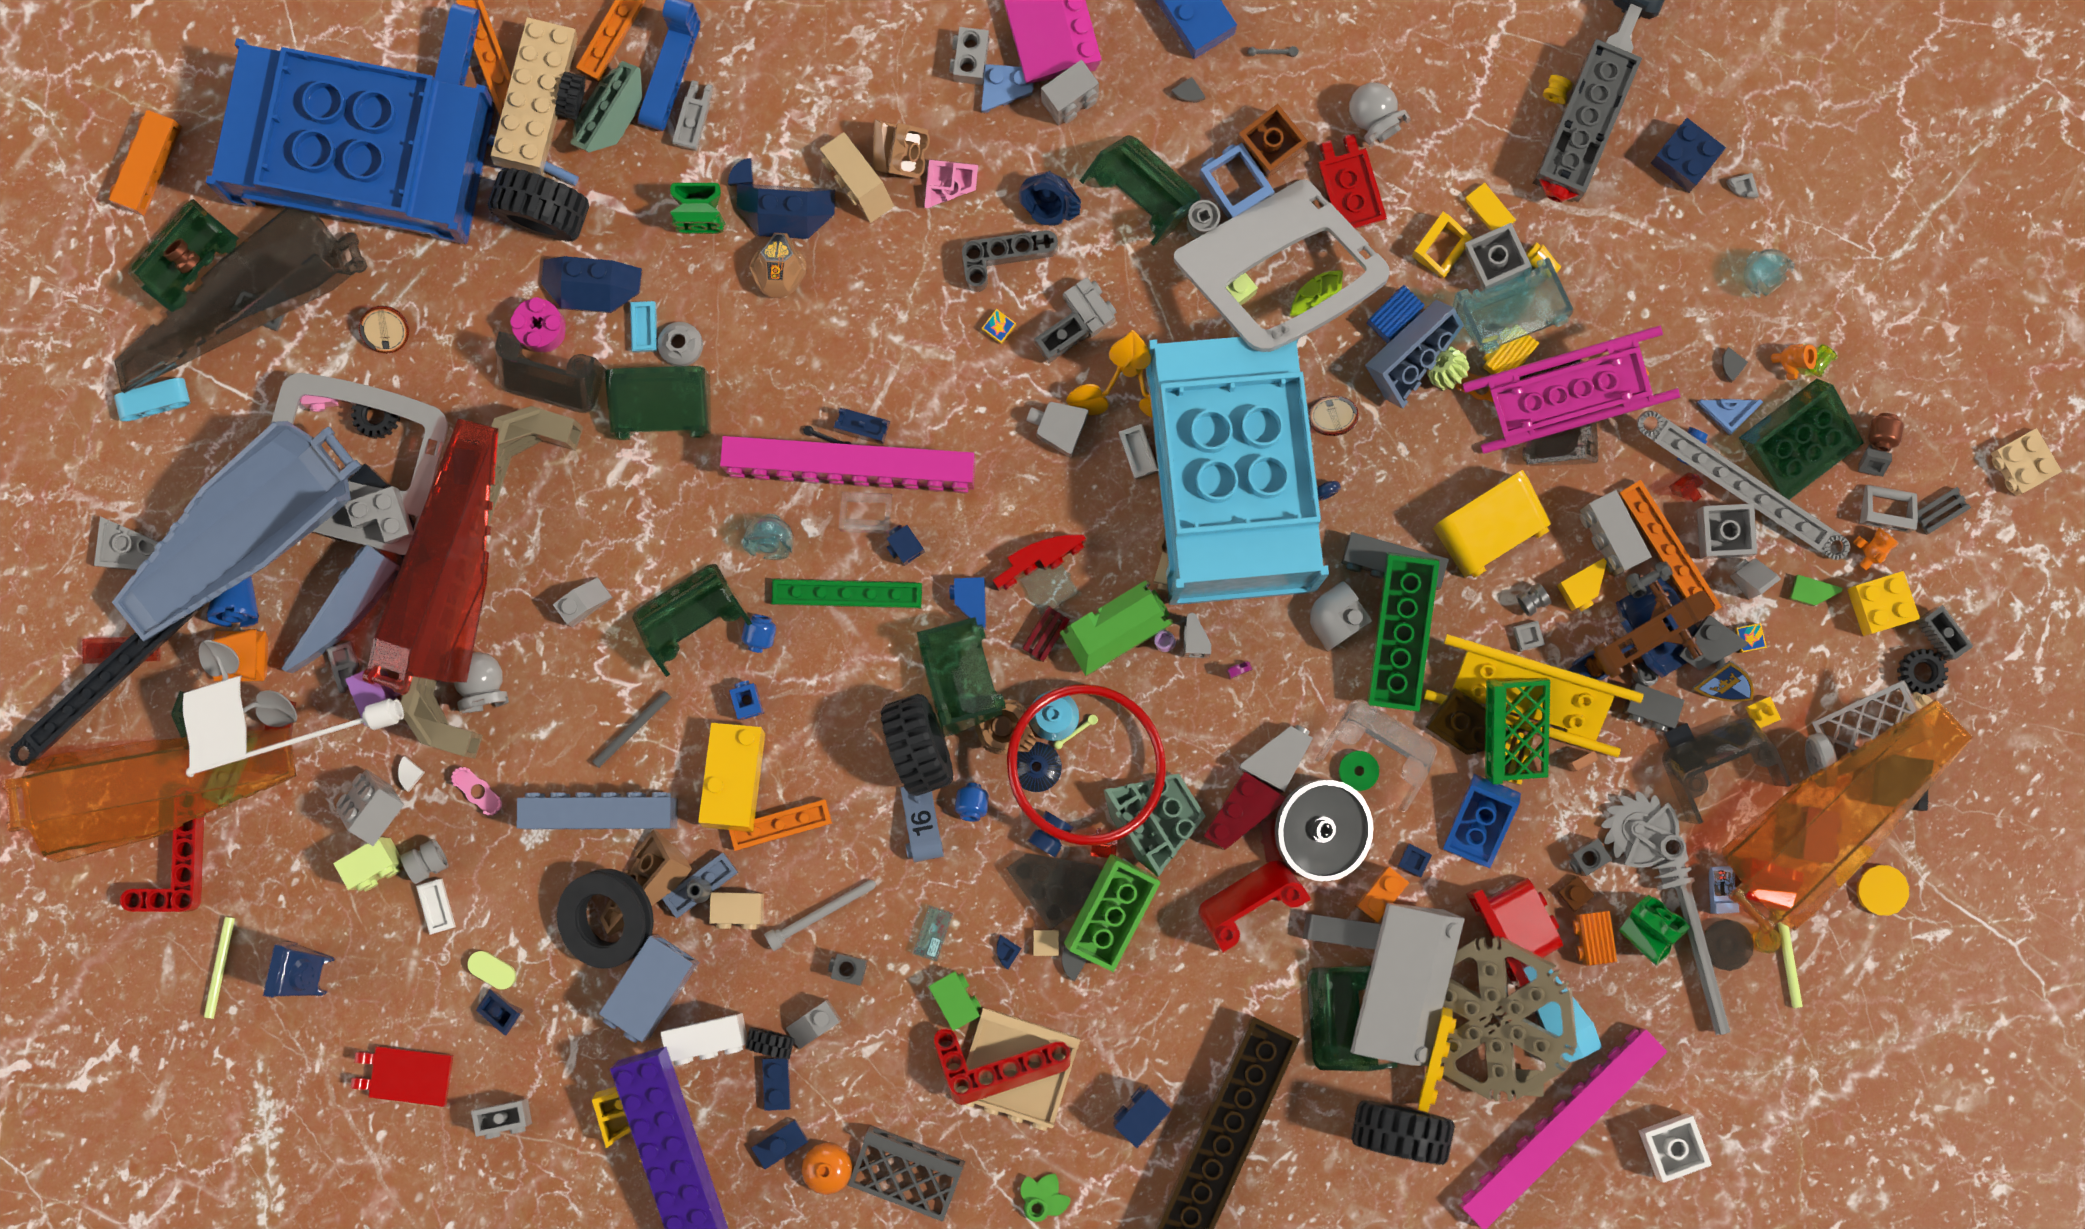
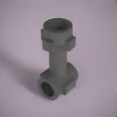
M1667 561L1655 564L1656 569L1643 577H1640L1638 573L1629 575L1625 579L1628 593L1633 598H1640L1647 593L1645 586L1660 578L1663 581L1668 580L1669 576L1673 575V571Z

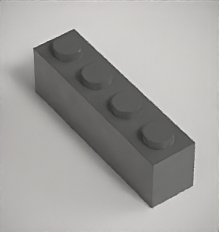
M1351 532L1349 534L1341 564L1347 565L1346 569L1354 572H1361V569L1371 572L1370 576L1383 579L1387 552L1437 558L1440 564L1436 590L1438 591L1441 588L1449 559Z

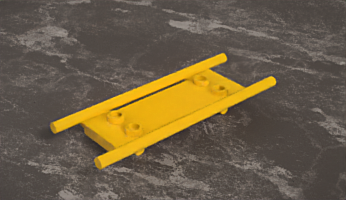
M1446 634L1444 644L1466 650L1452 690L1457 688L1477 703L1486 704V680L1496 679L1500 682L1548 678L1550 679V724L1567 729V732L1549 727V737L1609 756L1619 757L1621 748L1596 740L1614 696L1641 703L1644 696L1643 693ZM1543 685L1535 686L1528 695L1536 701L1543 694ZM1516 687L1506 688V699L1512 703L1521 691ZM1426 689L1423 699L1442 704L1447 695ZM1525 696L1516 708L1524 714L1533 703ZM1537 707L1529 718L1540 721L1542 719V711ZM1508 714L1506 716V724L1512 726L1519 717ZM1526 721L1519 727L1527 731L1532 729Z

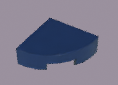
M751 158L741 160L732 168L728 178L729 186H735L737 183L754 184Z
M1000 935L997 941V955L1001 964L1008 970L1022 948Z

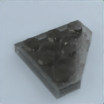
M1028 853L1006 868L1050 930L1083 907L1101 873V869L1095 864Z

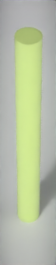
M1775 909L1792 1008L1803 1007L1787 914Z
M232 917L224 918L204 1013L205 1018L214 1019L235 921V918Z

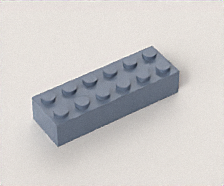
M611 792L601 793V797H595L596 794L576 793V798H570V794L550 793V798H545V794L525 793V798H517V829H677L678 799L672 798L671 793L652 792V797H646V793L627 792L626 797H621L620 793Z

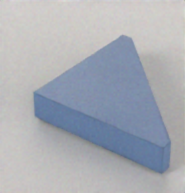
M1701 399L1696 404L1730 436L1763 401L1761 399Z

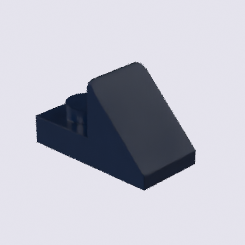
M489 989L476 1011L503 1035H507L523 1012V1009L510 1004L496 991Z

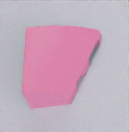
M929 160L924 208H930L975 191L978 165Z

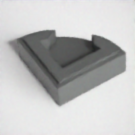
M1193 77L1171 91L1177 99L1197 103L1206 98Z
M1729 347L1722 356V366L1725 377L1732 383L1747 365L1748 361Z
M1065 946L1062 954L1063 968L1069 978L1075 981L1087 959L1070 952Z

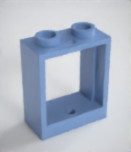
M1243 143L1237 146L1232 144L1222 151V156L1217 159L1212 157L1206 160L1201 165L1203 168L1200 169L1199 174L1229 220L1274 195L1275 192ZM1240 156L1261 189L1232 206L1211 173L1235 157Z

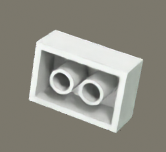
M743 1013L661 1032L663 1046L667 1047L671 1061H674L675 1066L694 1061L693 1057L699 1056L700 1060L713 1058L718 1055V1051L724 1050L725 1055L740 1052V1050H743V1045L746 1044L748 1038Z

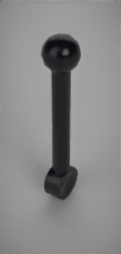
M806 426L803 430L806 436L813 435L831 443L851 444L849 441L842 442L814 431L811 426Z

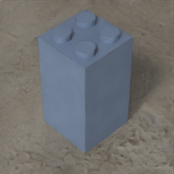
M650 935L600 1011L599 1015L604 1017L602 1021L613 1029L619 1027L624 1030V1036L634 1043L649 1040L700 962L660 935Z

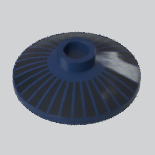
M1036 742L1029 752L1018 751L1017 772L1023 789L1030 792H1043L1052 788L1057 783L1061 775L1062 763L1054 748L1048 744ZM1034 762L1041 764L1042 768L1040 771L1035 772L1032 770Z

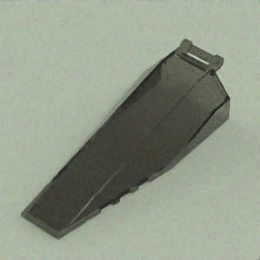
M286 207L224 256L201 278L203 283L194 292L188 290L183 295L185 300L176 309L170 307L166 311L168 316L158 326L155 324L151 325L141 337L114 361L121 391L123 393L129 392L333 291L354 273L364 272L367 269V263L365 258L361 256L358 247V236L354 232H348L337 240L315 213ZM347 248L352 258L349 262H347L344 253ZM242 292L252 293L253 296L250 298L244 296L242 301L235 305L237 298H239Z

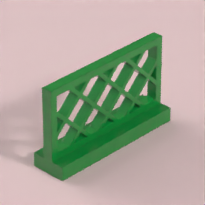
M1541 678L1500 682L1496 679L1486 680L1485 778L1493 785L1503 784V781L1548 777L1550 679ZM1543 685V694L1536 701L1528 695L1535 686ZM1516 687L1521 693L1510 703L1506 699V688ZM1526 696L1533 704L1522 714L1516 706ZM1538 707L1542 711V719L1534 725L1527 718ZM1514 710L1521 717L1510 728L1506 724V716ZM1526 721L1532 729L1522 739L1515 731ZM1538 732L1542 736V742L1534 750L1527 742ZM1514 734L1520 742L1509 751L1505 748V741ZM1525 745L1532 753L1521 763L1515 755ZM1537 756L1541 760V771H1530L1527 766ZM1513 758L1520 766L1513 773H1505V765Z

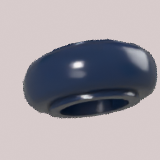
M1329 481L1318 486V501L1328 499L1341 490L1340 483L1338 481Z

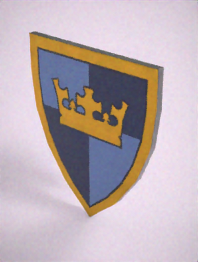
M1724 658L1715 662L1716 671L1693 686V689L1697 692L1721 701L1753 700L1754 687L1749 674L1731 660L1726 663Z

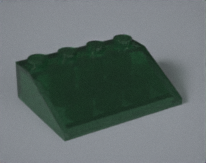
M1817 378L1739 437L1748 456L1774 490L1788 500L1864 443L1834 385Z

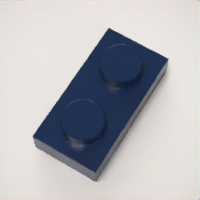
M762 1059L764 1110H790L789 1059Z

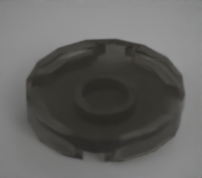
M1725 919L1714 922L1704 932L1711 962L1714 967L1731 971L1740 969L1748 963L1753 954L1754 942L1751 933L1744 925L1737 921Z

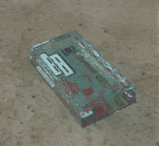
M929 905L913 954L936 962L938 961L953 913Z

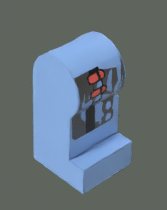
M1732 866L1709 868L1710 914L1739 913V902H1737L1735 876Z

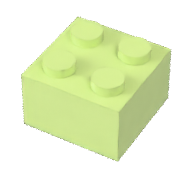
M382 837L378 839L374 846L367 843L333 863L347 889L358 890V892L362 890L366 892L378 885L377 880L395 876L400 872L399 868L403 866L401 855L392 839Z

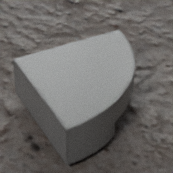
M1752 173L1726 181L1730 190L1739 197L1745 199H1756L1759 197Z

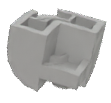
M1344 581L1322 594L1313 603L1310 611V624L1327 651H1330L1372 622L1358 601L1357 595Z

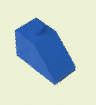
M984 577L954 578V585H949L950 600H955V606L981 630H986Z

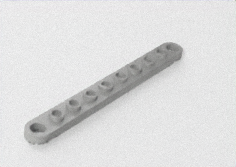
M1647 410L1640 414L1637 420V427L1642 434L1746 503L1754 504L1755 509L1829 558L1839 560L1848 555L1850 544L1843 535L1656 411ZM1649 416L1657 419V426L1652 430H1646L1643 424L1644 420ZM1835 540L1842 541L1843 548L1839 553H1832L1830 551V544Z

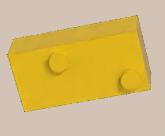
M711 723L698 821L703 828L753 832L765 741V732L762 727Z

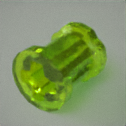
M1820 344L1817 348V360L1814 369H1807L1817 377H1822L1828 365L1838 359L1835 351L1824 344Z

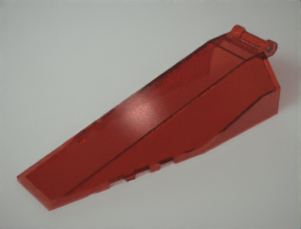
M458 418L373 638L368 668L362 675L364 682L368 684L376 683L394 689L395 693L401 695L408 693L412 676L444 682H467L487 585L489 552L486 551L487 536L491 535V526H488L489 510L493 508V502L490 501V487L494 485L495 481L494 469L496 465L498 428ZM381 667L400 673L399 679L396 680L381 675Z

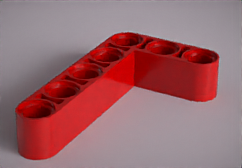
M181 788L174 797L171 889H127L120 897V905L124 910L130 912H190L200 906L205 797L202 796L203 792L199 789ZM189 793H192L194 797L191 805H187L185 800ZM188 818H191L193 826L187 831L184 824ZM187 843L192 847L189 856H186L184 853V846ZM188 868L191 872V877L186 882L183 879V872ZM134 894L139 896V904L136 907L132 904ZM159 894H162L165 898V902L161 907L157 904ZM185 894L190 897V903L187 907L182 904V897Z
M944 1028L937 1031L934 1036L936 1054L951 1098L959 1105H966L1064 1072L1070 1067L1071 1063L1070 1048L1064 1042L1058 1041L968 1071L954 1031ZM943 1041L952 1042L948 1047L940 1046ZM1056 1054H1063L1065 1058L1062 1060H1055L1053 1056ZM1032 1062H1039L1041 1064L1038 1068L1028 1066ZM952 1063H957L960 1065V1067L956 1070H951L948 1068V1066ZM1008 1070H1014L1017 1072L1014 1076L1011 1077L1006 1076L1004 1074ZM984 1078H990L993 1080L990 1084L987 1085L980 1083V1081ZM960 1086L968 1088L964 1093L955 1091Z

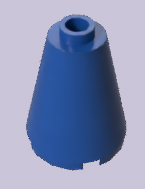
M252 576L210 601L207 610V618L210 623L225 627H232V623H240V627L253 626L258 623L259 613Z

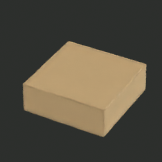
M1034 930L1033 956H1059V930Z

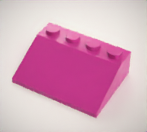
M1003 0L1026 84L1054 79L1080 60L1085 63L1090 71H1096L1102 59L1086 0Z

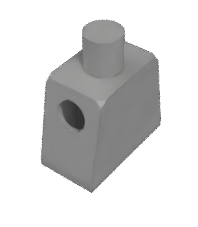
M1049 402L1045 412L1031 407L1026 421L1039 426L1036 433L1038 439L1071 458L1088 417L1089 410Z

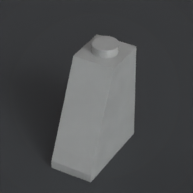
M1296 725L1295 728L1292 726L1288 727L1242 762L1238 769L1281 792H1285L1313 739L1308 735L1310 731L1299 725Z

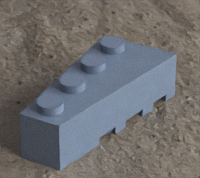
M1435 300L1365 364L1387 401L1403 409L1408 403L1406 399L1412 390L1416 391L1422 384L1420 379L1427 370L1431 371L1435 366L1439 353L1446 351L1462 329L1464 324L1454 307Z

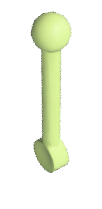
M1090 715L1088 721L1076 728L1070 736L1063 740L1054 741V748L1061 749L1063 744L1089 725H1095L1098 721L1097 716Z

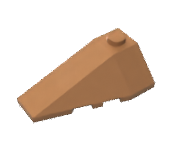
M653 829L636 850L634 856L637 859L631 870L626 869L625 874L640 884L646 892L651 906H653L676 889L688 876L692 868L684 854L658 831ZM610 899L600 920L607 934L612 936L624 927V920L620 908Z

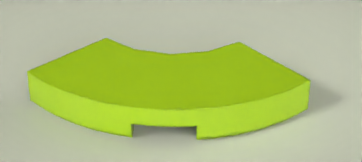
M1343 271L1325 272L1308 281L1296 294L1289 317H1296L1341 291Z

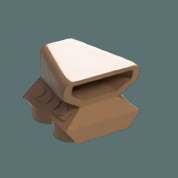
M875 119L873 170L919 179L925 169V159L923 156L930 142L928 130L907 124H893Z

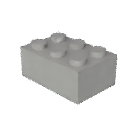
M1617 490L1589 503L1580 510V520L1586 529H1590L1593 535L1591 537L1592 543L1598 551L1601 550L1607 561L1605 568L1609 573L1612 572L1614 577L1652 557Z
M366 769L363 774L359 773L352 782L353 787L348 794H343L336 804V811L349 832L374 846L404 804L391 784Z

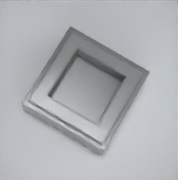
M1538 621L1513 627L1519 652L1545 645Z

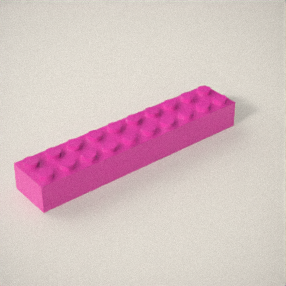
M723 436L720 466L727 474H730L731 478L743 479L745 475H753L754 479L769 480L771 476L779 477V480L784 482H794V478L804 479V482L813 484L819 483V480H828L829 484L844 485V481L854 482V486L868 487L869 483H877L880 488H893L894 485H904L903 489L918 490L919 486L928 487L929 491L942 492L943 488H953L955 493H968V490H974L976 459L974 452Z

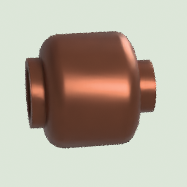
M1892 413L1878 414V417H1874L1870 422L1868 441L1878 451H1891V448L1898 447L1901 444L1904 430L1903 422L1899 420L1897 415Z

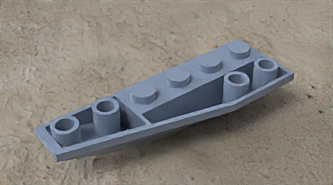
M366 545L365 548H360L355 554V561L350 568H345L339 575L338 579L340 581L306 632L301 636L295 649L284 659L285 664L281 669L293 674L324 654L327 648L333 647L341 641L374 608L403 570V567L369 545Z

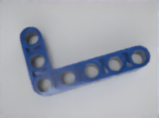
M666 0L664 3L662 15L668 27V32L638 117V124L663 131L667 125L700 29L701 21L694 3L685 0Z
M456 3L452 4L435 80L465 86L480 18L479 9Z

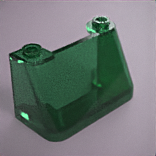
M701 366L613 368L605 370L610 435L615 437V440H630V436L635 435L637 432L684 431L689 433L691 438H703L705 434H711L710 374L706 368Z
M976 617L917 632L918 647L943 737L955 735L1002 715V709L1006 708L1003 695L997 694L994 689L982 647V640L986 639L983 625L977 624Z

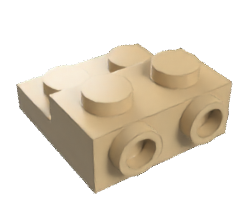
M2037 428L1990 453L1993 457L1992 463L1994 467L2001 471L2005 478L2007 489L2014 493L2015 496L2023 494L2062 472Z

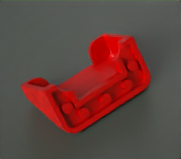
M1273 860L1200 904L1198 914L1220 952L1224 953L1234 947L1240 939V931L1235 923L1236 920L1275 897L1277 901L1282 900L1290 908L1300 907L1310 901L1311 898L1290 869L1283 862Z

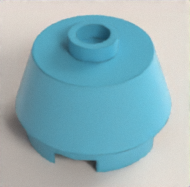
M1048 691V692H1045V693L1039 695V696L1034 700V702H1035L1037 699H1039L1040 697H1042L1043 695H1045V694H1047V693H1049V692H1051V691ZM1070 696L1060 698L1042 708L1031 719L1030 725L1034 732L1043 739L1049 741L1063 740L1070 736L1078 725V707Z

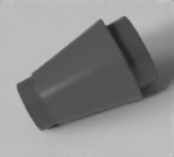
M695 878L688 883L686 894L692 902L703 903L710 897L711 885L707 880ZM695 886H698L700 889L698 895L692 893V889Z

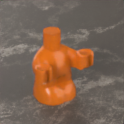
M1793 344L1786 347L1781 353H1773L1771 355L1772 363L1782 364L1787 372L1786 378L1788 380H1797L1799 371L1796 368L1814 369L1817 360L1816 348L1810 344Z
M1881 528L1877 529L1875 537L1871 542L1866 541L1861 536H1858L1853 542L1864 551L1865 558L1859 565L1866 571L1872 564L1884 562L1890 551L1899 544Z

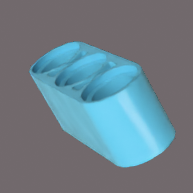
M173 378L114 395L120 421H132L190 404L184 378Z

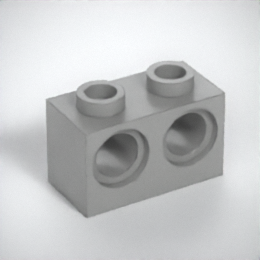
M959 27V34L954 35L952 47L953 50H956L955 59L951 58L949 73L953 74L954 82L983 85L989 45V30ZM968 40H974L977 43L973 48L964 46ZM964 64H971L974 66V68L969 72H964L961 70V67Z

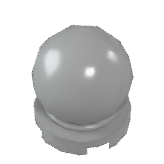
M1369 82L1360 86L1353 93L1349 102V113L1352 121L1359 128L1368 130L1364 139L1370 147L1374 146L1375 140L1378 139L1381 143L1401 130L1399 125L1403 121L1409 123L1411 120L1406 110L1397 111L1398 100L1395 93L1387 85L1379 82Z
M472 652L464 655L453 669V683L457 692L463 696L462 700L457 702L459 712L484 711V705L494 703L495 708L509 703L507 692L499 690L503 683L502 669L498 661L490 654Z

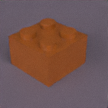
M1278 103L1239 132L1237 142L1239 144L1243 143L1267 179L1305 151L1309 142Z

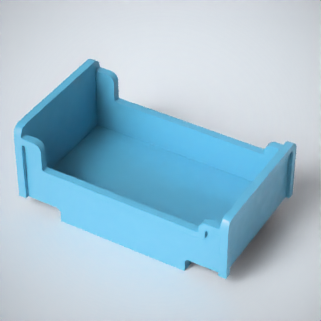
M1241 337L1157 344V339L1149 340L1148 349L1151 353V363L1146 368V376L1150 389L1168 555L1166 575L1170 605L1311 593L1317 591L1329 575L1328 566H1323L1319 534L1321 518L1303 372H1300L1297 350L1299 339L1271 352L1254 350Z

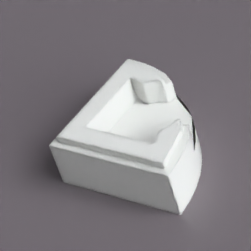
M404 756L399 764L398 777L403 788L410 792L425 771Z

